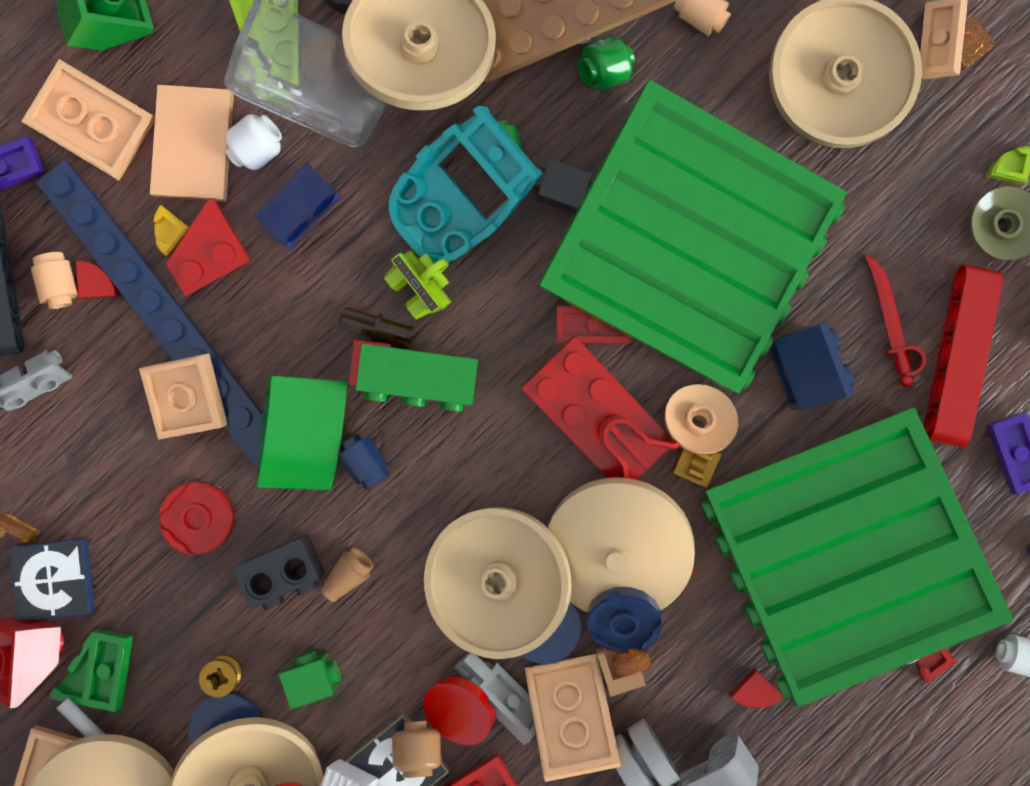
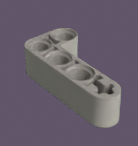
M731 733L718 740L711 747L707 761L679 774L681 780L671 786H757L759 766L737 733Z

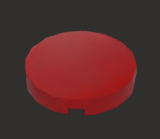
M199 481L180 485L171 491L160 506L159 516L161 515V533L168 544L179 552L190 555L212 552L225 543L233 530L235 519L232 502L225 492L211 483Z
M449 676L446 680L438 679L424 697L423 709L428 722L440 735L460 745L480 743L484 741L495 724L496 712L493 705L490 708L489 703L486 701L488 698L487 694L470 680L458 676Z

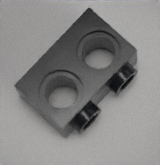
M308 534L232 568L250 610L262 605L264 610L275 607L285 601L283 595L296 590L298 595L309 592L319 586L317 580L325 574ZM292 558H299L305 563V575L299 576L291 571L290 561ZM258 573H264L270 577L272 581L271 590H263L258 586Z

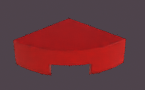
M76 261L78 298L119 297L118 288L102 268L92 263Z
M945 648L920 658L915 662L920 678L928 684L955 664L956 660Z
M755 668L729 694L739 704L751 708L768 707L782 699L781 694Z

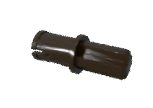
M350 307L343 309L339 320L341 328L369 336L372 342L378 339L404 347V349H408L412 338L411 334L414 331L413 326L385 319L381 313L375 316Z

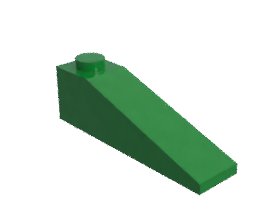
M56 0L58 17L66 46L103 51L149 35L154 30L146 0Z

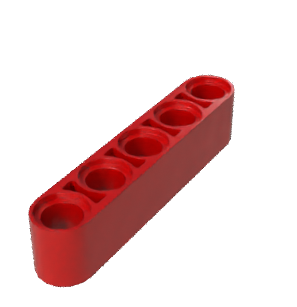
M961 264L955 273L923 426L932 442L964 448L971 439L1003 286V274L1000 271Z

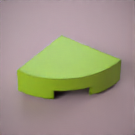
M1030 146L1019 147L999 156L990 166L986 177L1017 185L1026 184L1030 172Z

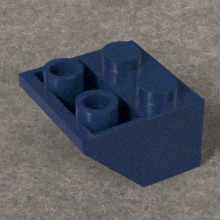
M827 322L808 326L773 339L769 352L791 410H804L854 395L851 385L854 384L852 372L846 363L842 364L838 349H840L839 337L833 328L828 327Z

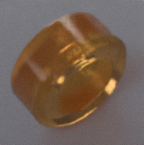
M637 648L629 650V653H616L612 657L614 671L619 675L638 673L651 666L648 651L645 649L638 650Z

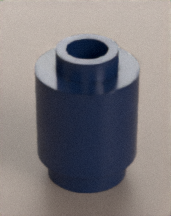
M356 434L340 445L343 452L338 455V458L356 484L361 483L365 490H368L390 475L385 467L388 463L369 435L362 439L359 434Z

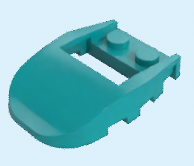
M477 106L473 109L475 115L462 124H453L431 145H425L415 156L417 160L407 173H403L396 182L389 198V214L395 229L420 257L428 254L434 263L441 259H445L447 262L455 260L485 238L487 239L513 215L543 174L489 113L490 110L484 106ZM461 143L508 197L488 218L482 214L440 165Z

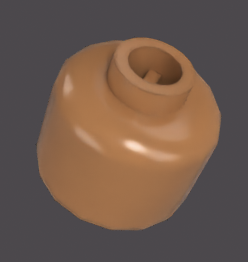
M427 721L404 722V730L397 731L392 736L393 768L402 772L403 778L433 776L432 770L441 765L440 733L436 729H427Z

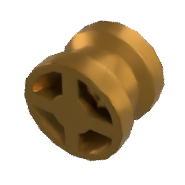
M230 654L215 656L201 669L199 674L201 689L211 697L220 698L228 695L242 679V665L236 657ZM213 674L217 675V677L219 678V682Z

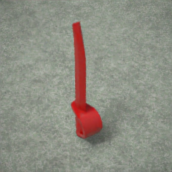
M866 254L865 260L874 280L891 350L884 351V354L892 353L897 375L901 374L899 377L900 385L910 387L914 383L913 375L924 369L926 355L919 347L906 346L888 276L880 264L870 255ZM907 350L915 351L920 358L919 366L913 371Z

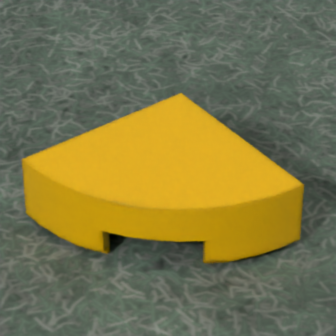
M160 205L154 216L156 244L159 250L166 257L170 258L190 227L167 208Z

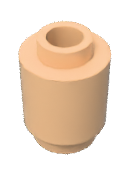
M677 0L673 7L674 10L680 13L679 18L707 36L713 31L719 34L731 16V13L726 11L729 3L725 0Z
M50 252L33 257L34 266L31 267V272L39 303L48 304L49 309H59L72 305L71 299L76 298L78 293L70 262L65 260L64 254L62 252Z

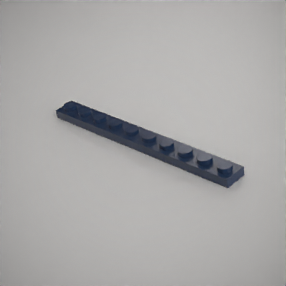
M63 160L37 180L36 183L173 361L207 353L210 354L228 423L225 428L257 468L262 410L74 166L67 160Z

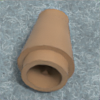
M352 548L349 552L344 551L324 583L320 586L322 594L328 600L336 602L339 598L370 578V571L374 568L372 561L364 552L357 548Z

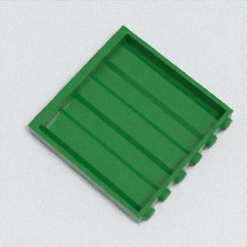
M649 79L640 90L536 287L721 388L739 394L742 389L745 390L751 384L755 376L753 367L759 356L763 357L770 349L773 342L771 334L777 323H782L791 309V304L788 302L794 291L801 289L809 275V271L806 269L813 257L816 258L825 247L827 238L824 235L830 224H835L841 217L845 208L842 202L848 192Z
M915 407L702 493L704 501L700 502L703 514L708 523L714 521L719 533L718 536H715L717 547L723 558L729 556L734 570L729 572L732 582L738 593L744 591L749 605L744 607L746 615L753 628L759 627L765 640L760 642L763 655L768 664H775L780 675L779 678L775 679L777 688L784 701L790 699L791 703L798 708L1014 621Z

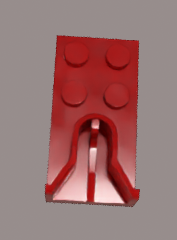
M575 336L568 340L520 387L607 478L618 477L637 480L669 448L677 449L681 446L678 441L673 440Z

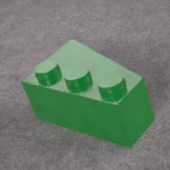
M362 344L356 391H363V399L386 402L387 395L402 396V404L424 407L425 400L441 401L440 409L462 412L463 404H473L478 359Z

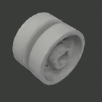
M644 718L628 728L629 736L633 742L632 745L622 734L619 733L615 736L621 765L616 770L626 786H654L651 780L653 777L660 786H671L681 780L674 764Z

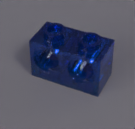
M306 163L254 216L282 244L291 248L341 197Z

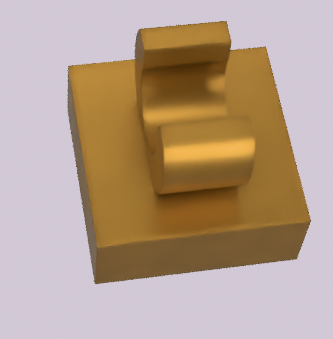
M682 448L671 473L707 488L721 454L717 452L697 454Z

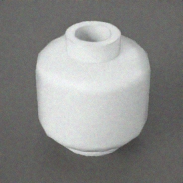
M246 115L226 132L225 140L228 146L226 154L238 167L245 166L251 170L260 169L280 153L281 145L279 141L282 140V135L277 126L267 116Z

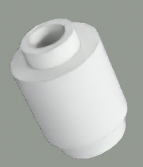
M1010 634L998 643L996 658L1000 661V666L1003 670L1030 677V639Z

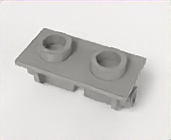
M45 350L24 362L28 372L25 375L19 366L1 374L0 407L8 412L23 407L28 401L45 392L53 391L60 384L72 379V374L58 366L63 362L58 351L53 350L50 352Z

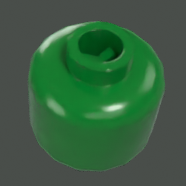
M608 36L583 48L581 57L577 62L578 73L586 86H591L597 91H605L629 80L635 57L633 50L628 44H624L618 37Z

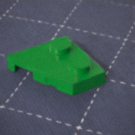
M102 629L91 632L82 646V652L73 659L67 668L68 674L60 686L55 687L51 692L50 699L63 701L69 697L78 705L111 712L122 709L133 636Z

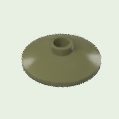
M1012 186L999 187L986 193L978 200L971 214L970 229L976 245L985 254L1004 261L1020 259L1030 254V193L1028 191ZM999 219L1006 223L1005 232L1000 231L998 227Z

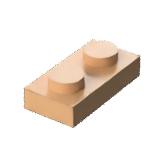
M939 0L925 3L920 48L922 79L960 75L968 1Z

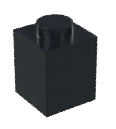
M550 159L547 169L539 168L543 174L533 186L534 189L539 190L537 201L575 214L586 194L592 173Z

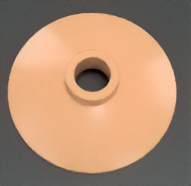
M694 384L685 386L672 395L665 409V424L673 440L678 441L682 448L697 454H712L726 448L734 439L738 430V415L735 406L723 392L708 385ZM692 421H701L704 425V428H699L695 426Z

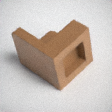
M600 645L594 646L610 697L646 686L634 650H629V653L619 654L606 650Z

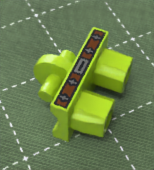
M411 250L405 254L399 253L391 260L394 266L385 275L384 279L396 292L403 290L408 284L412 287L417 295L409 300L406 306L415 319L440 311L452 303L442 290L449 284V281L442 274L449 266L445 259L434 263L428 254L418 258Z

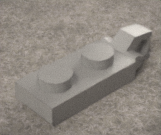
M470 652L462 657L454 669L462 678L470 680L482 688L488 696L486 701L489 703L490 708L493 705L495 709V717L523 745L529 743L536 734L530 695L498 663L493 665L487 660L483 662L477 655Z

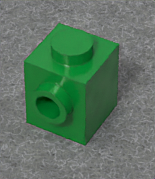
M315 650L300 654L294 658L295 663L286 665L279 673L291 710L333 696L339 687L338 682L341 681L339 666L335 660H330L328 651L318 655Z

